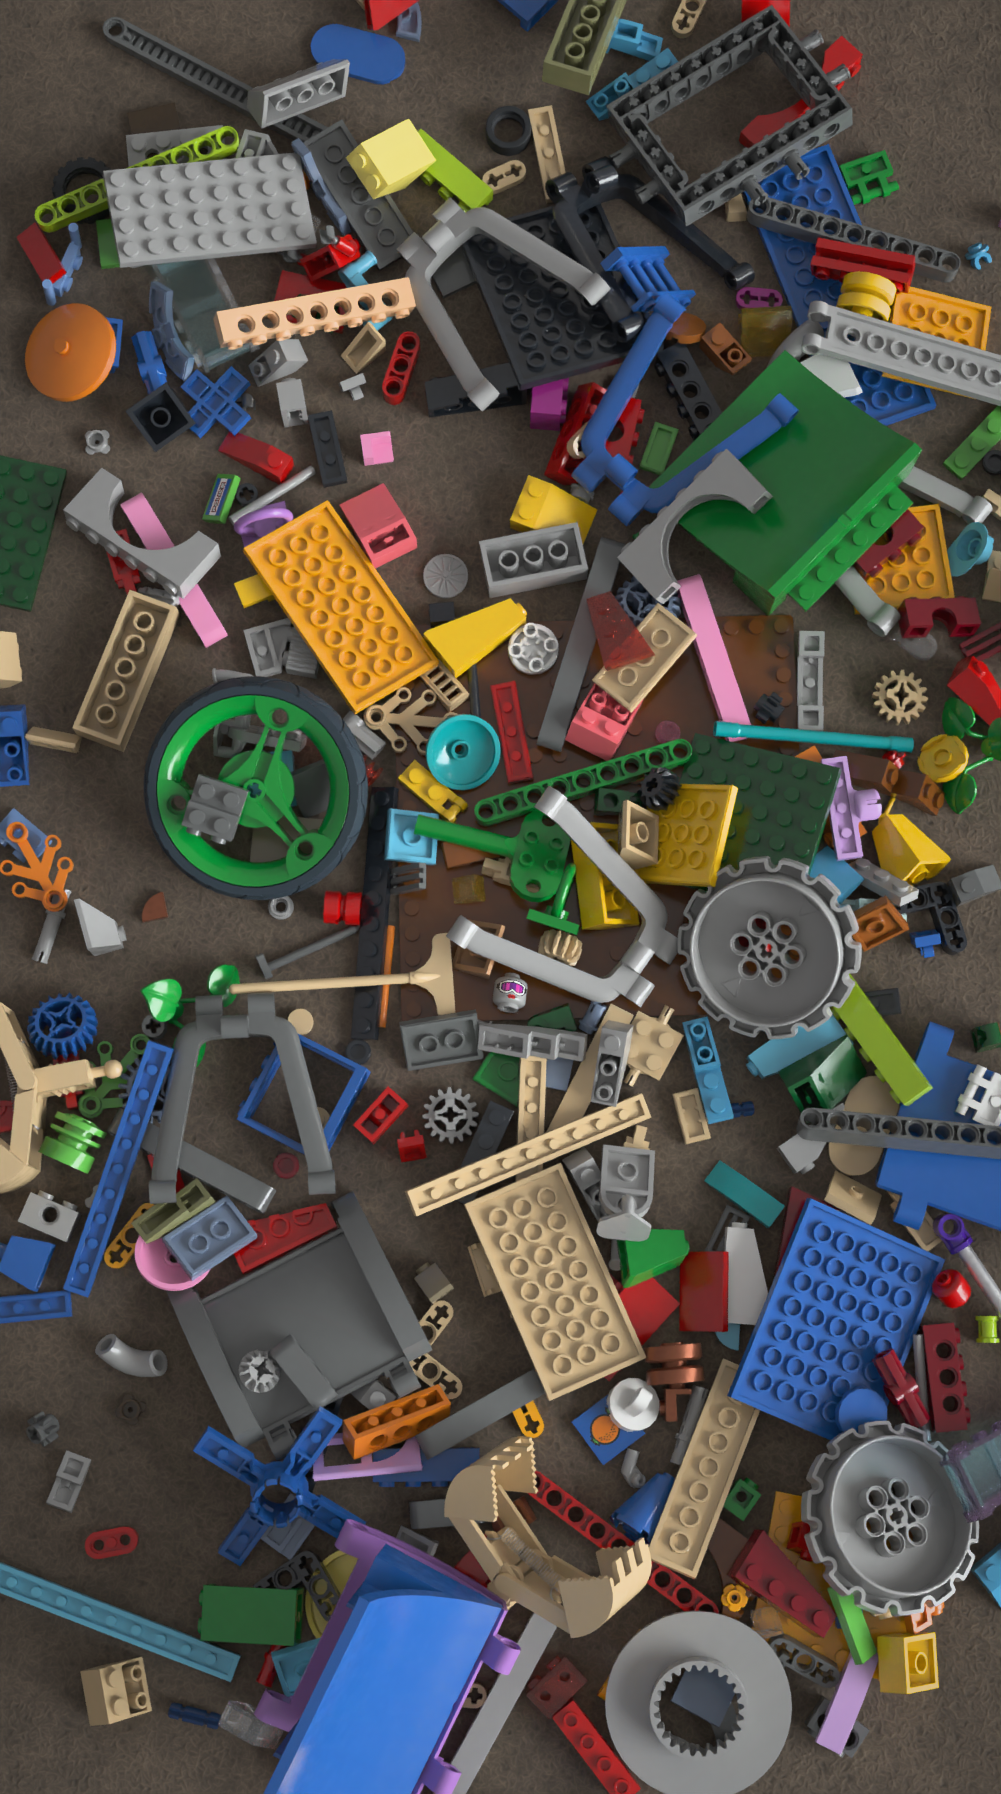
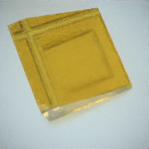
M472 874L452 878L455 904L485 901L483 876Z

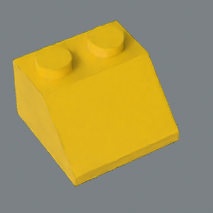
M918 1632L915 1635L910 1633H894L877 1636L880 1692L911 1694L939 1688L935 1632Z

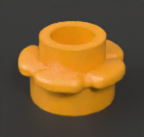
M730 1584L723 1589L724 1593L721 1595V1602L730 1611L736 1612L741 1607L746 1606L748 1597L745 1595L746 1590L741 1585L734 1586ZM733 1595L737 1596L736 1600H732Z

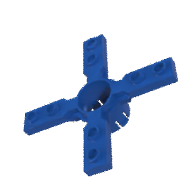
M320 1406L292 1444L284 1460L273 1461L268 1464L255 1459L254 1453L210 1426L206 1428L194 1445L193 1451L248 1484L253 1498L252 1502H250V1507L245 1510L218 1549L220 1555L241 1566L270 1525L274 1526V1520H276L277 1528H284L288 1526V1518L289 1523H291L298 1515L335 1538H338L346 1519L355 1520L366 1525L364 1520L323 1495H314L309 1492V1484L305 1476L342 1425L343 1420ZM278 1479H280V1485L289 1488L294 1494L296 1493V1498L287 1503L269 1501L262 1494V1491L265 1489V1481L266 1486L277 1485Z

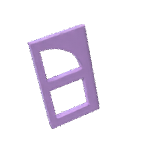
M336 1433L327 1446L344 1444L342 1441L343 1433ZM415 1437L406 1440L404 1446L395 1455L387 1459L372 1462L371 1453L361 1457L362 1463L324 1467V1454L322 1452L313 1464L314 1481L422 1471L423 1466L421 1464L419 1443Z

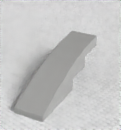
M481 1023L479 1025L478 1049L525 1059L529 1056L551 1060L561 1057L583 1062L586 1058L588 1034L534 1026Z

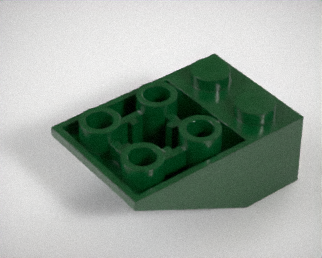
M847 1034L778 1071L800 1113L807 1108L833 1110L867 1074Z

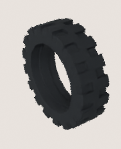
M79 157L76 161H68L64 168H59L58 175L53 179L54 187H52L54 199L65 195L67 185L78 175L93 174L102 179L103 171L111 170L110 167L107 168L104 162H98L92 157H88V159ZM69 204L65 207L64 212L72 213L76 206ZM109 208L76 223L94 224L96 220H104L107 214L110 215Z

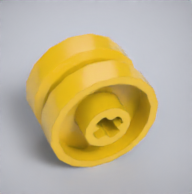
M860 271L850 272L844 276L840 290L842 294L839 295L836 307L888 322L891 312L889 306L894 301L897 289L891 281L880 275Z

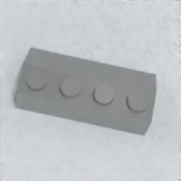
M332 59L324 63H318L316 66L303 71H297L287 77L278 78L263 86H257L248 91L247 109L262 129L343 98L346 95L350 62L347 59Z
M578 522L479 541L489 598L585 580L588 577V566Z

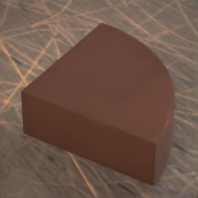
M163 892L153 895L146 902L142 912L143 923L168 918Z

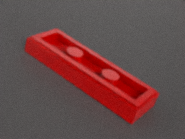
M36 222L16 237L42 282L45 279H49L53 284L67 273Z

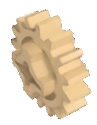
M901 670L899 675L891 671L889 678L883 675L880 679L881 683H876L874 688L877 692H873L872 698L877 699V701L874 702L873 708L881 709L878 716L880 717L885 714L887 716L885 722L888 723L892 718L895 719V725H899L901 720L907 725L910 723V717L917 720L919 717L918 712L923 713L926 707L922 704L927 702L928 697L922 696V694L926 692L927 688L919 687L922 680L920 678L914 681V673L911 672L909 676H905L904 670ZM896 683L893 689L885 690L890 684ZM899 690L901 697L904 698L901 705L899 698L896 696ZM885 703H888L893 708V711ZM907 705H915L913 709L904 713Z

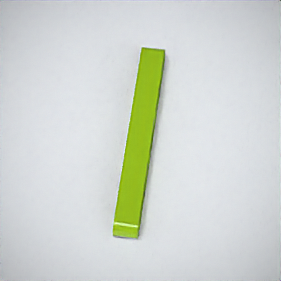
M224 126L128 168L179 164L177 160L181 156L189 157L187 163L222 160L237 152L240 145L238 133L234 128ZM230 136L234 138V142L230 145L222 143L225 137ZM204 146L212 148L211 152L206 155L199 153V151ZM102 178L37 207L34 216L41 230L49 233L68 226L70 223H75L108 209L104 179ZM95 194L99 196L95 203L87 202V198L90 195ZM69 204L76 205V209L72 213L64 212L65 207ZM44 215H53V219L50 222H42Z

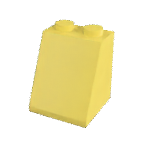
M409 119L362 142L346 157L372 199L405 189L436 161Z

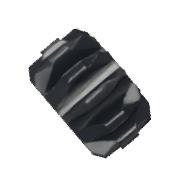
M652 767L650 773H644L645 779L639 782L642 787L637 791L641 796L640 801L654 811H659L660 809L667 811L669 805H675V797L680 796L677 791L682 787L678 782L679 777L665 767Z

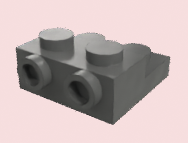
M199 774L181 825L187 827L186 832L201 836L203 832L212 835L211 840L220 844H225L226 840L231 842L234 839L249 790Z

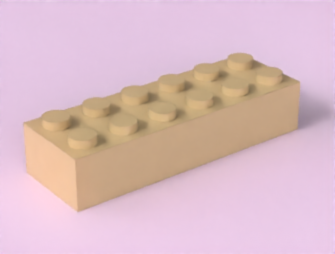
M129 590L72 727L78 736L122 752L125 751L180 617L177 607Z

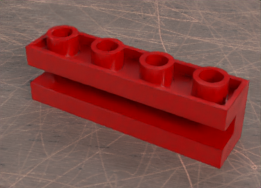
M824 238L817 239L815 246L816 254L815 256L813 255L810 264L811 274L821 280L834 279L843 283L844 276L850 272H869L891 281L897 289L896 294H908L915 269L914 255Z

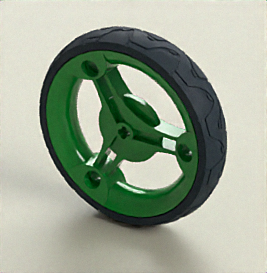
M262 676L238 677L219 681L199 690L182 702L168 716L156 734L148 753L144 773V801L149 824L156 840L171 862L190 879L209 890L232 898L245 900L277 899L293 895L318 883L330 874L349 853L359 835L366 814L368 799L366 767L359 745L350 728L341 716L319 696L301 686L281 679ZM280 709L286 712L287 721L285 723L276 721L274 717L276 710ZM258 715L265 724L256 748L239 753L231 758L222 768L218 780L249 790L238 824L252 828L268 826L289 846L287 856L273 861L247 862L228 857L212 848L200 836L186 832L187 827L181 825L194 790L182 779L189 754L200 738L210 729L226 720L239 716ZM270 729L281 732L274 754L263 751ZM296 729L303 732L316 746L323 758L329 777L330 794L328 807L318 829L307 830L291 808L295 786L289 768L282 761V751L287 733ZM255 783L259 784L258 789L262 790V792L259 791L256 795L253 794V789L250 788V785L253 786ZM175 796H181L185 799V808L180 809L175 805ZM284 815L300 833L295 840L278 822ZM301 842H309L313 847V851L309 854L303 853L300 849Z

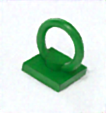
M569 863L566 866L553 907L547 905L545 913L529 909L526 919L578 935L580 925L566 921L569 912L564 911L577 868L575 864Z

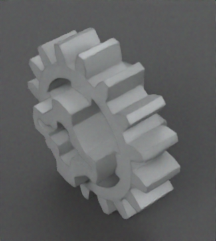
M448 1087L446 1094H443L439 1089V1097L435 1098L430 1095L429 1099L432 1104H424V1108L429 1111L428 1114L422 1115L423 1119L429 1120L425 1125V1129L432 1128L433 1131L430 1136L433 1138L437 1134L440 1135L439 1141L441 1143L445 1138H449L450 1144H453L456 1137H458L460 1142H463L464 1133L469 1136L472 1135L469 1129L470 1126L477 1127V1123L472 1121L473 1118L479 1116L478 1112H472V1109L477 1104L476 1102L469 1104L468 1101L471 1095L467 1094L462 1097L461 1089H458L456 1094L452 1093L451 1087ZM455 1099L462 1102L467 1110H460L455 1105ZM445 1100V1106L441 1110L434 1111L435 1107ZM448 1109H453V1112L459 1115L453 1118V1122H448V1119L443 1117V1114L448 1113ZM467 1120L465 1126L456 1132L457 1124L460 1121ZM434 1121L442 1122L446 1126V1132L440 1130Z

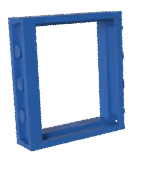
M298 1034L302 1047L354 1072L324 1128L327 1146L330 1151L371 1072L367 1068ZM274 1043L275 1048L272 1054H268L261 1065L263 1071L259 1078L256 1077L250 1085L249 1091L251 1093L247 1101L243 1100L240 1104L241 1108L237 1113L239 1115L237 1120L305 1155L302 1144L252 1119L281 1064L277 1047Z

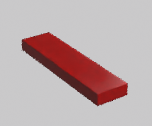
M514 680L490 685L508 783L514 784L533 780L516 682Z

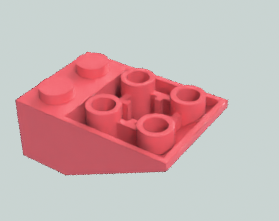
M384 483L339 505L363 552L375 569L417 548V539L409 523Z
M594 683L572 720L565 740L606 761L612 760L643 700L630 713Z

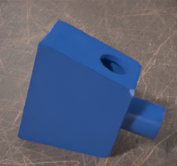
M11 1236L8 1245L0 1242V1272L26 1288L38 1292L56 1245Z

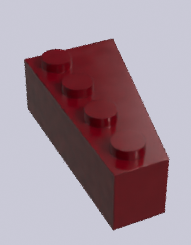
M754 1530L727 1576L814 1637L824 1638L837 1617L836 1612L764 1530Z

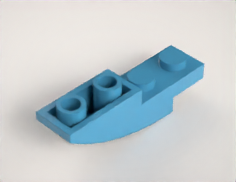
M619 19L606 53L608 54L610 48L650 61L660 54L663 38L642 31L643 24Z
M666 48L628 76L626 72L589 98L586 103L599 121L608 119L606 105L678 61L671 51Z
M708 1017L682 1022L697 1088L708 1124L733 1119L734 1115Z

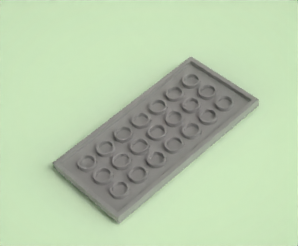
M298 153L103 171L120 268L316 248L317 242Z

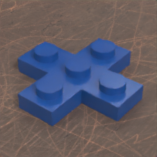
M232 366L215 384L196 369L181 385V389L196 402L189 411L196 424L189 429L201 439L218 421L235 436L251 419L250 415L235 403L251 385L249 381Z

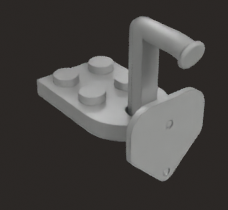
M212 669L214 683L231 678L252 676L247 673L231 670ZM245 715L216 725L213 735L214 756L233 758L242 751L247 742L258 744L265 724L263 723L262 727L250 725L251 715ZM270 729L265 746L276 748L281 732ZM299 729L287 733L283 749L300 752L306 746L308 737L302 734ZM224 734L233 739L231 747L221 746Z
M603 1144L599 1200L608 1216L598 1220L596 1232L601 1237L612 1239L611 1259L608 1263L612 1270H620L617 1239L639 1242L649 1238L651 1224L641 1217L648 1212L653 1199L654 1150Z

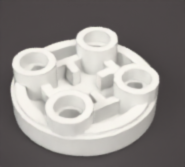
M527 623L512 634L508 644L509 658L512 664L523 673L530 675L544 673L554 665L557 659L558 641L553 632L547 627L540 624Z

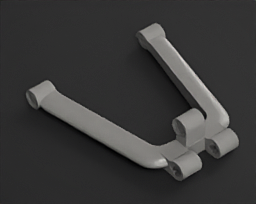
M449 197L432 214L437 222L422 236V239L413 232L396 250L410 264L405 278L409 277L417 310L462 387L467 392V396L483 411L500 393L481 373L434 292L430 281L435 271L457 248L474 235H485L573 288L579 294H582L591 305H595L610 290V287L596 272L593 274L589 269L495 211L485 207H477L464 212Z
M913 466L910 474L898 486L933 504H939L940 507L956 514L958 517L962 516L967 524L972 522L982 523L993 511L992 505L981 496L972 497L968 493ZM853 566L835 582L859 613L868 621V627L878 636L885 637L901 618L900 613L893 606L883 602Z
M548 786L534 807L550 817L641 916V927L628 950L609 974L604 977H597L486 932L462 915L458 917L446 937L463 949L467 948L476 954L588 1000L604 1003L612 1001L622 994L641 1007L655 985L639 974L643 971L653 954L670 965L678 953V938L665 930L667 924L666 907L660 898L582 814L567 801L568 798L556 789Z

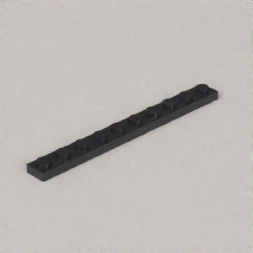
M372 787L356 976L384 975L392 879L391 869L393 867V861L384 860L387 810L389 808L397 809L399 789L396 787ZM383 985L355 987L351 1039L378 1040Z

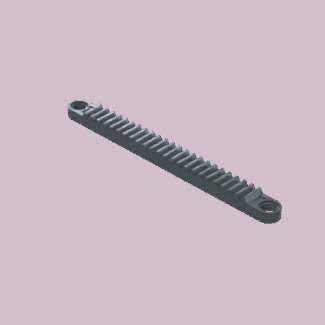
M111 17L104 22L103 33L110 44L256 121L247 109L248 91L253 89L249 85L122 18ZM114 26L122 28V32L117 36L109 33V30ZM302 113L267 126L288 139L294 141L299 138L302 142L328 128Z

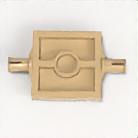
M664 1006L658 1018L649 1017L638 1011L631 1023L634 1026L627 1065L631 1069L623 1081L627 1084L631 1076H633L629 1083L631 1087H633L639 1074L649 1075L660 1081L684 1035L673 1030L667 1024L673 1011H675L670 1008L665 1016L669 1006Z

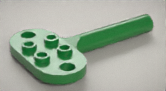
M534 810L525 817L520 832L515 837L418 814L414 830L416 835L509 858L511 861V887L520 898L529 902L549 900L556 894L562 879L571 840L556 823L551 827L544 825L542 819L550 817L540 810ZM528 884H535L540 890L532 893L527 890L526 886Z

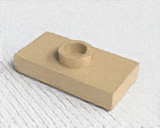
M698 1088L672 1094L685 1145L710 1139Z

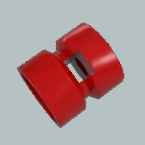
M326 890L323 913L324 923L339 924L342 920L346 925L360 926L362 892H347L345 895H342L340 891Z

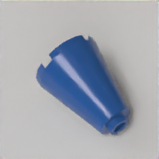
M666 1472L663 1475L659 1473L654 1475L611 1514L610 1521L615 1527L621 1524L627 1532L625 1535L634 1542L639 1538H644L645 1544L649 1546L675 1478Z

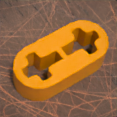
M534 1401L525 1404L528 1412L523 1414L521 1408H518L512 1413L522 1433L527 1437L536 1438L543 1432L544 1423ZM528 1414L534 1422L538 1421L540 1424L536 1427L537 1432L534 1434L531 1430H525V1426L528 1425L525 1416Z

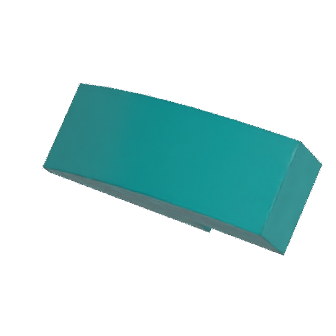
M720 1160L704 1180L766 1228L771 1226L785 1207L760 1187Z

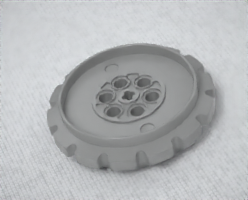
M769 856L743 859L739 863V870H735L732 865L725 866L717 872L716 886L708 887V891L698 889L689 900L683 912L684 916L689 919V924L684 923L679 927L677 951L687 958V962H684L680 969L688 989L691 992L699 991L702 997L698 1004L716 1021H720L722 1018L729 1019V1028L737 1033L756 1037L759 1031L763 1030L766 1032L768 1039H785L796 1036L798 1026L803 1027L807 1032L812 1031L830 1019L832 1016L830 1006L840 1008L844 1004L855 985V982L849 977V973H857L860 969L862 944L852 939V935L856 934L859 926L851 906L838 903L837 898L841 892L823 874H819L815 878L810 877L808 874L809 866L795 860L782 858L778 865H773ZM756 918H761L766 922V929H761L756 925ZM781 925H788L792 930V934L789 936L783 934ZM738 937H746L749 941V947L741 946ZM768 944L773 947L770 952L765 950ZM788 950H796L800 955V959H791ZM746 961L754 962L757 966V971H750L746 966ZM775 967L781 970L782 978L774 977L771 973V968Z
M889 1421L864 1423L858 1426V1433L855 1429L851 1428L840 1433L827 1443L829 1455L827 1453L817 1455L807 1474L806 1480L811 1484L812 1489L802 1493L801 1520L810 1525V1532L805 1534L804 1538L814 1563L822 1562L825 1565L826 1570L823 1573V1578L842 1597L852 1593L854 1605L865 1611L883 1614L889 1608L891 1615L896 1617L922 1613L924 1611V1603L929 1608L936 1607L955 1593L956 1589L953 1581H964L975 1559V1555L970 1551V1545L978 1543L979 1516L971 1511L970 1504L975 1501V1496L965 1473L958 1474L955 1471L954 1467L957 1460L950 1451L939 1441L929 1444L926 1439L927 1433L921 1429L905 1423L898 1424L893 1429ZM891 1485L895 1489V1496L891 1492ZM869 1494L873 1498V1505L869 1502ZM911 1504L915 1508V1514L911 1511ZM866 1521H868L871 1526V1532H869L866 1527ZM909 1531L912 1533L913 1536L912 1541L910 1540L908 1535ZM886 1540L891 1544L890 1550L887 1548Z

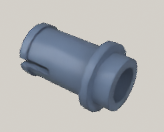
M591 1001L583 1019L579 1020V1029L588 1034L597 1031L596 1025L607 1007L602 1005V1003Z

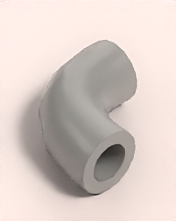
M808 319L796 328L776 349L767 367L784 350L799 361L806 354L801 350L805 334L814 333L824 338V331L819 322Z
M109 1334L102 1338L95 1349L96 1354L103 1361L125 1374L138 1377H157L163 1375L167 1370V1358L161 1350L143 1351L126 1345L114 1334Z

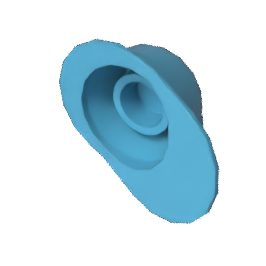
M972 522L967 525L948 548L947 554L952 577L963 575L973 565H980L990 558L994 539L988 535V531L982 523Z

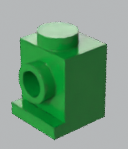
M747 1477L744 1481L737 1478L729 1490L723 1507L744 1521L761 1496L756 1491L759 1486ZM740 1491L746 1494V1499L743 1502H739L736 1498L737 1493Z

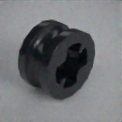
M243 483L237 488L236 499L243 507L259 498L256 487L250 483ZM244 490L254 493V496L251 495V499L246 501L245 497L240 498V495H244Z

